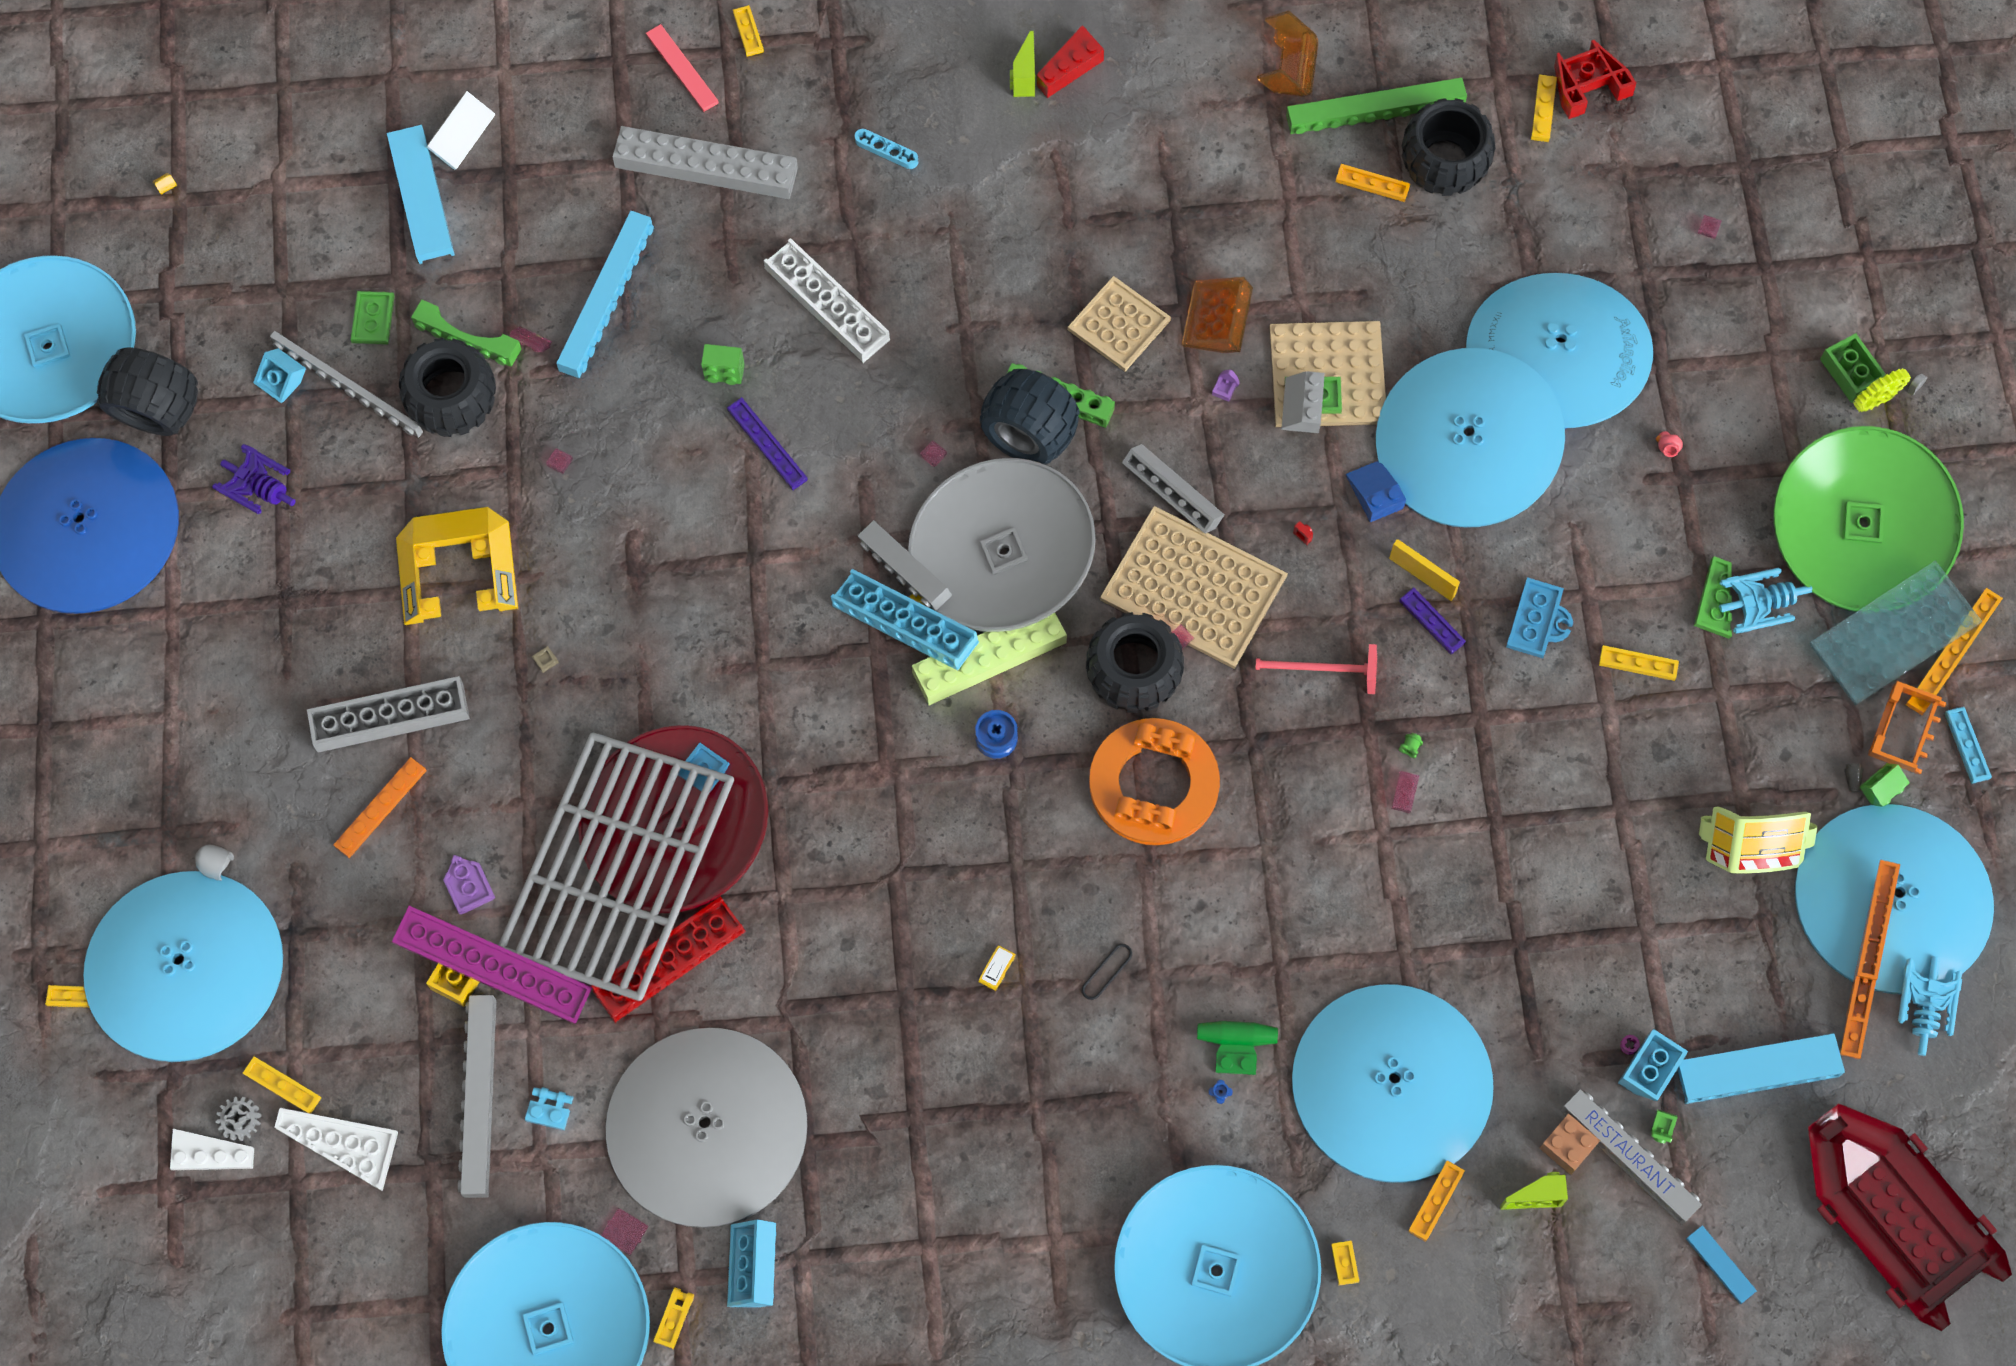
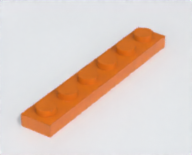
M410 757L333 844L334 847L350 858L427 770Z

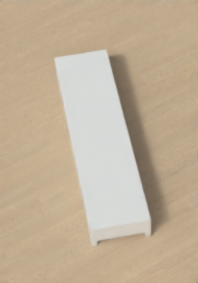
M791 238L772 257L764 260V269L863 363L890 341L889 331Z

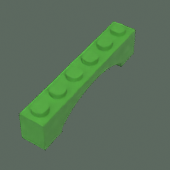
M424 300L420 301L411 317L414 326L418 330H426L437 338L442 337L448 341H451L453 338L461 340L467 345L473 346L484 358L494 359L503 366L508 365L512 367L522 349L518 340L504 334L501 337L487 338L462 332L451 326L441 317L438 306Z

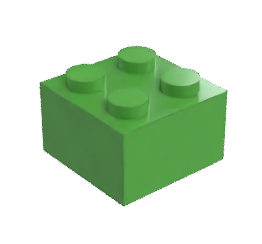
M705 344L701 363L705 380L711 383L741 384L745 365L742 348Z

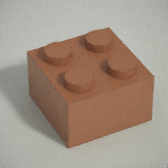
M1568 1114L1539 1149L1572 1175L1600 1140Z

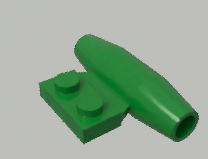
M1214 1021L1198 1023L1197 1040L1220 1044L1216 1052L1215 1073L1256 1075L1257 1054L1253 1046L1277 1044L1278 1028L1255 1022Z

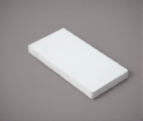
M468 91L465 92L426 148L456 170L493 119L495 113Z

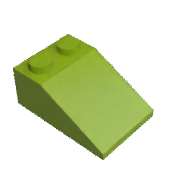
M1034 31L1029 32L1013 62V70H1010V90H1013L1014 97L1035 96Z
M1559 1172L1547 1173V1176H1543L1505 1198L1500 1205V1210L1562 1207L1568 1200L1566 1176L1559 1175Z

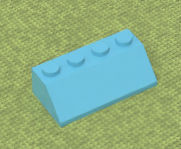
M752 1220L731 1224L727 1307H766L773 1305L776 1223Z

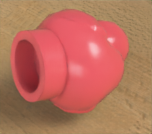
M1663 431L1656 437L1660 451L1667 457L1676 456L1682 449L1683 442L1677 435H1670L1669 432Z

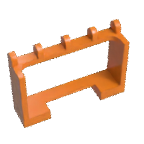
M1897 681L1892 687L1868 756L1890 764H1898L1900 768L1921 774L1922 770L1917 768L1918 765H1916L1918 758H1927L1928 754L1921 751L1925 739L1933 741L1934 736L1928 734L1932 721L1940 722V718L1934 716L1937 706L1945 707L1946 702L1941 701L1942 697ZM1902 692L1933 703L1912 763L1881 751L1885 740V733Z

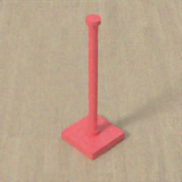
M1369 644L1368 663L1364 665L1261 661L1259 658H1256V670L1268 668L1364 673V675H1367V694H1375L1377 645Z

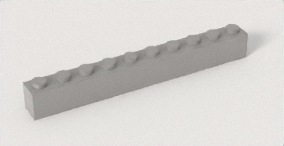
M493 995L469 996V1002H466L468 1021H465V1033H468L467 1041H464V1052L467 1053V1060L463 1061V1072H466V1080L462 1082L465 1100L461 1102L464 1120H461L460 1129L463 1132V1140H460V1152L463 1153L462 1160H459V1172H462L461 1180H458V1192H461L464 1198L489 1197L496 999Z

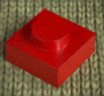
M1301 521L1294 526L1293 534L1304 544L1308 545L1313 538L1312 529Z

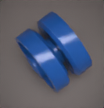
M991 710L984 713L978 719L975 730L976 744L979 751L993 759L1010 755L1018 742L1017 724L1014 718L1007 712Z

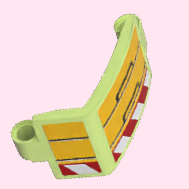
M1717 806L1713 808L1712 816L1701 817L1699 836L1708 842L1706 860L1730 873L1772 872L1799 867L1804 861L1805 849L1815 845L1817 825L1810 823L1811 813L1809 812L1769 816H1739Z

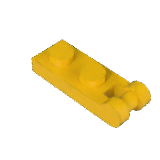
M674 1288L654 1338V1343L674 1349L688 1310L693 1302L694 1294L690 1292L686 1294L681 1292V1289ZM677 1300L684 1301L682 1307L676 1305Z

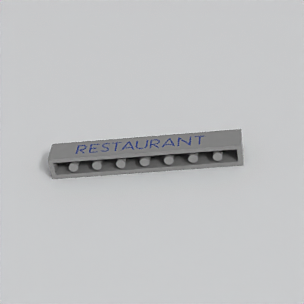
M1580 1089L1561 1109L1566 1116L1570 1114L1600 1140L1597 1145L1681 1225L1700 1208L1702 1204L1699 1202L1698 1196L1693 1192L1689 1193L1684 1188L1685 1185L1680 1179L1673 1178L1668 1173L1669 1170L1664 1164H1659L1654 1160L1653 1154L1649 1150L1643 1149L1633 1135H1628L1617 1120L1613 1121L1608 1116L1605 1108L1597 1106L1593 1102V1097L1589 1093L1583 1092Z

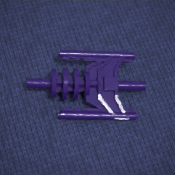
M246 444L241 446L242 452L246 454L245 462L240 467L225 459L221 461L220 465L234 473L233 478L224 485L220 482L213 484V489L222 495L229 497L256 514L261 513V506L253 504V501H248V498L242 495L251 496L255 493L257 497L270 504H278L281 501L290 506L295 504V499L286 495L285 485L272 476L267 475L268 472L264 465L273 468L274 471H279L283 476L285 474L288 475L290 469L263 455Z

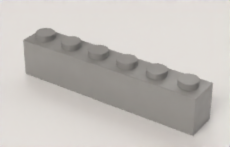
M1140 444L1130 449L1122 462L1127 468L1203 533L1206 534L1216 529L1225 514L1144 445Z
M874 520L858 535L861 540V547L866 552L870 550L873 553L872 557L878 563L882 561L885 564L884 568L890 574L895 573L897 575L896 579L903 586L907 584L909 586L908 590L915 597L919 595L922 598L921 602L925 606H931L937 611L952 596L949 589Z

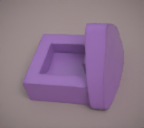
M1232 370L1222 371L1218 376V381L1212 391V395L1229 402L1235 388L1240 384L1237 375Z

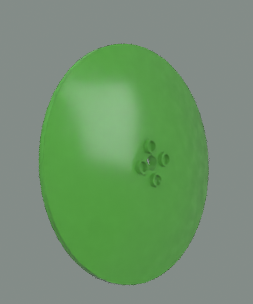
M1858 426L1826 434L1808 445L1796 456L1787 468L1778 486L1774 503V530L1778 547L1787 566L1804 586H1812L1811 591L1814 595L1834 606L1849 611L1881 613L1898 610L1919 601L1931 593L1944 580L1953 567L1960 551L1964 530V515L1960 495L1954 480L1942 462L1928 448L1913 438L1894 430L1874 426ZM1860 518H1866L1868 520L1867 527H1862L1860 525Z

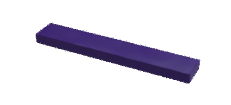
M742 397L727 407V411L792 490L808 481L807 476Z

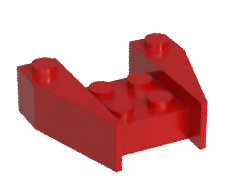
M1591 40L1589 51L1563 60L1560 53H1557L1554 68L1560 104L1568 119L1585 114L1588 101L1583 93L1608 85L1617 101L1633 96L1636 81L1630 71L1595 40Z

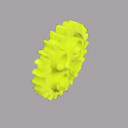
M1902 368L1875 380L1857 396L1853 403L1859 412H1866L1869 409L1872 410L1875 406H1879L1881 403L1889 401L1910 381L1909 373L1906 369Z

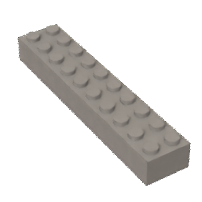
M621 126L613 153L615 168L790 199L798 170L796 157Z

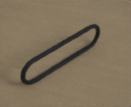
M1117 945L1084 983L1082 994L1085 998L1089 1000L1098 998L1129 962L1133 952L1128 945ZM1119 947H1126L1130 952L1126 961L1096 996H1087L1085 994L1086 985Z

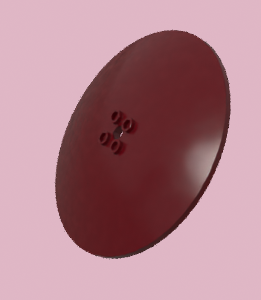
M677 725L655 729L641 734L627 743L686 761L697 745L701 743L730 763L724 774L734 777L733 785L679 911L682 912L702 906L718 898L735 885L747 872L764 840L768 821V799L758 768L748 754L731 739L713 730L696 726ZM618 748L606 760L585 810L595 813L622 749ZM628 753L603 811V816L612 818L638 758V754ZM646 757L619 821L629 824L656 760ZM663 763L637 823V827L647 828L673 767L672 765ZM678 775L654 832L664 835L686 783ZM719 780L710 791L688 843L696 846L699 845L725 782ZM692 786L679 817L682 820V825L674 829L671 838L682 839L701 794V791ZM581 817L578 824L580 845L591 822L590 819ZM600 822L584 856L589 870L608 828V825ZM615 829L594 879L601 887L625 834L624 830ZM633 834L608 891L616 899L643 836ZM650 839L624 904L633 907L660 842ZM667 845L641 910L651 912L677 851L676 847ZM685 850L659 913L671 912L695 853Z

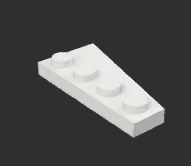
M173 1129L171 1170L253 1169V1147Z

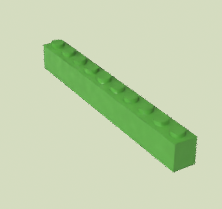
M1456 78L1287 106L1286 118L1290 134H1302L1307 131H1320L1325 128H1338L1343 125H1355L1379 119L1388 120L1397 116L1406 117L1417 113L1428 103L1434 104L1435 101L1443 98L1447 100L1462 99L1466 103L1467 93L1463 79Z

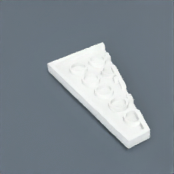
M283 1108L279 1109L274 1128L383 1191L398 1135L396 1130Z

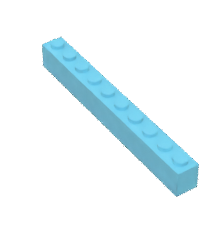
M630 211L557 361L560 372L580 378L581 374L586 371L587 361L589 357L593 356L595 345L602 338V330L604 326L608 325L611 312L616 309L617 299L619 296H622L625 288L624 285L631 278V270L634 265H637L641 250L645 249L648 235L650 236L653 232L654 226L652 225L651 217Z

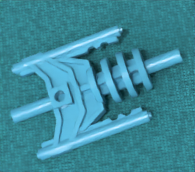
M1780 568L1730 577L1721 580L1720 585L1725 588L1732 587L1738 593L1739 601L1721 604L1719 609L1720 612L1742 608L1744 614L1743 623L1737 624L1733 629L1735 634L1794 621L1795 616L1787 613L1784 616L1778 615L1777 618L1764 617L1771 612V607L1779 609L1780 606L1785 608L1789 604H1795L1798 595L1812 593V586L1795 588L1792 582H1786L1785 584L1782 582L1777 583V585L1772 584L1767 589L1764 588V584L1755 582L1763 580V578L1769 579L1770 576L1773 578L1778 577L1781 573Z
M1931 957L1928 979L1923 978L1915 971L1916 963H1913L1912 958L1907 959L1904 968V982L1898 1022L1903 1023L1908 1020V1003H1910L1912 998L1913 1004H1916L1921 1009L1915 1010L1913 1014L1920 1019L1912 1020V1024L1918 1027L1913 1028L1912 1033L1920 1036L1918 1055L1926 1056L1928 1038H1936L1938 1032L1933 1029L1940 1028V1023L1936 1021L1941 1019V1015L1935 1011H1943L1947 1005L1948 1017L1946 1018L1947 1025H1945L1944 1031H1947L1948 1036L1953 1035L1959 991L1962 984L1961 971L1952 974V980L1949 983L1937 981L1940 960L1937 957Z

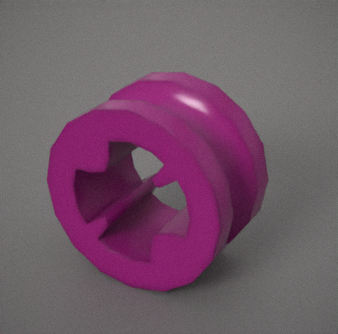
M1634 1035L1625 1036L1620 1043L1623 1053L1629 1055L1634 1054L1640 1047L1639 1039ZM1627 1040H1630V1043L1631 1041H1633V1049H1630V1047L1627 1048L1625 1046L1627 1044Z

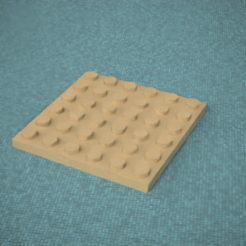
M1380 321L1270 324L1276 427H1282L1285 377L1305 371L1325 373L1324 377H1341L1342 413L1321 414L1320 426L1377 425L1380 411L1386 400Z

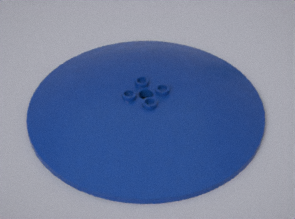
M105 438L78 439L45 450L27 462L12 477L0 496V572L10 586L22 597L35 605L51 611L74 614L90 613L113 607L128 600L145 588L156 577L165 565L174 547L179 526V509L176 494L170 480L162 468L150 456L136 447L117 440ZM79 515H84L82 522H75Z

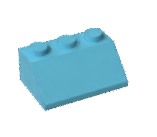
M1653 1029L1645 1038L1618 1083L1636 1095L1658 1101L1688 1051Z

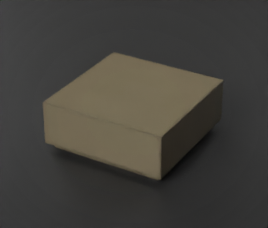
M548 646L532 656L542 673L559 663Z

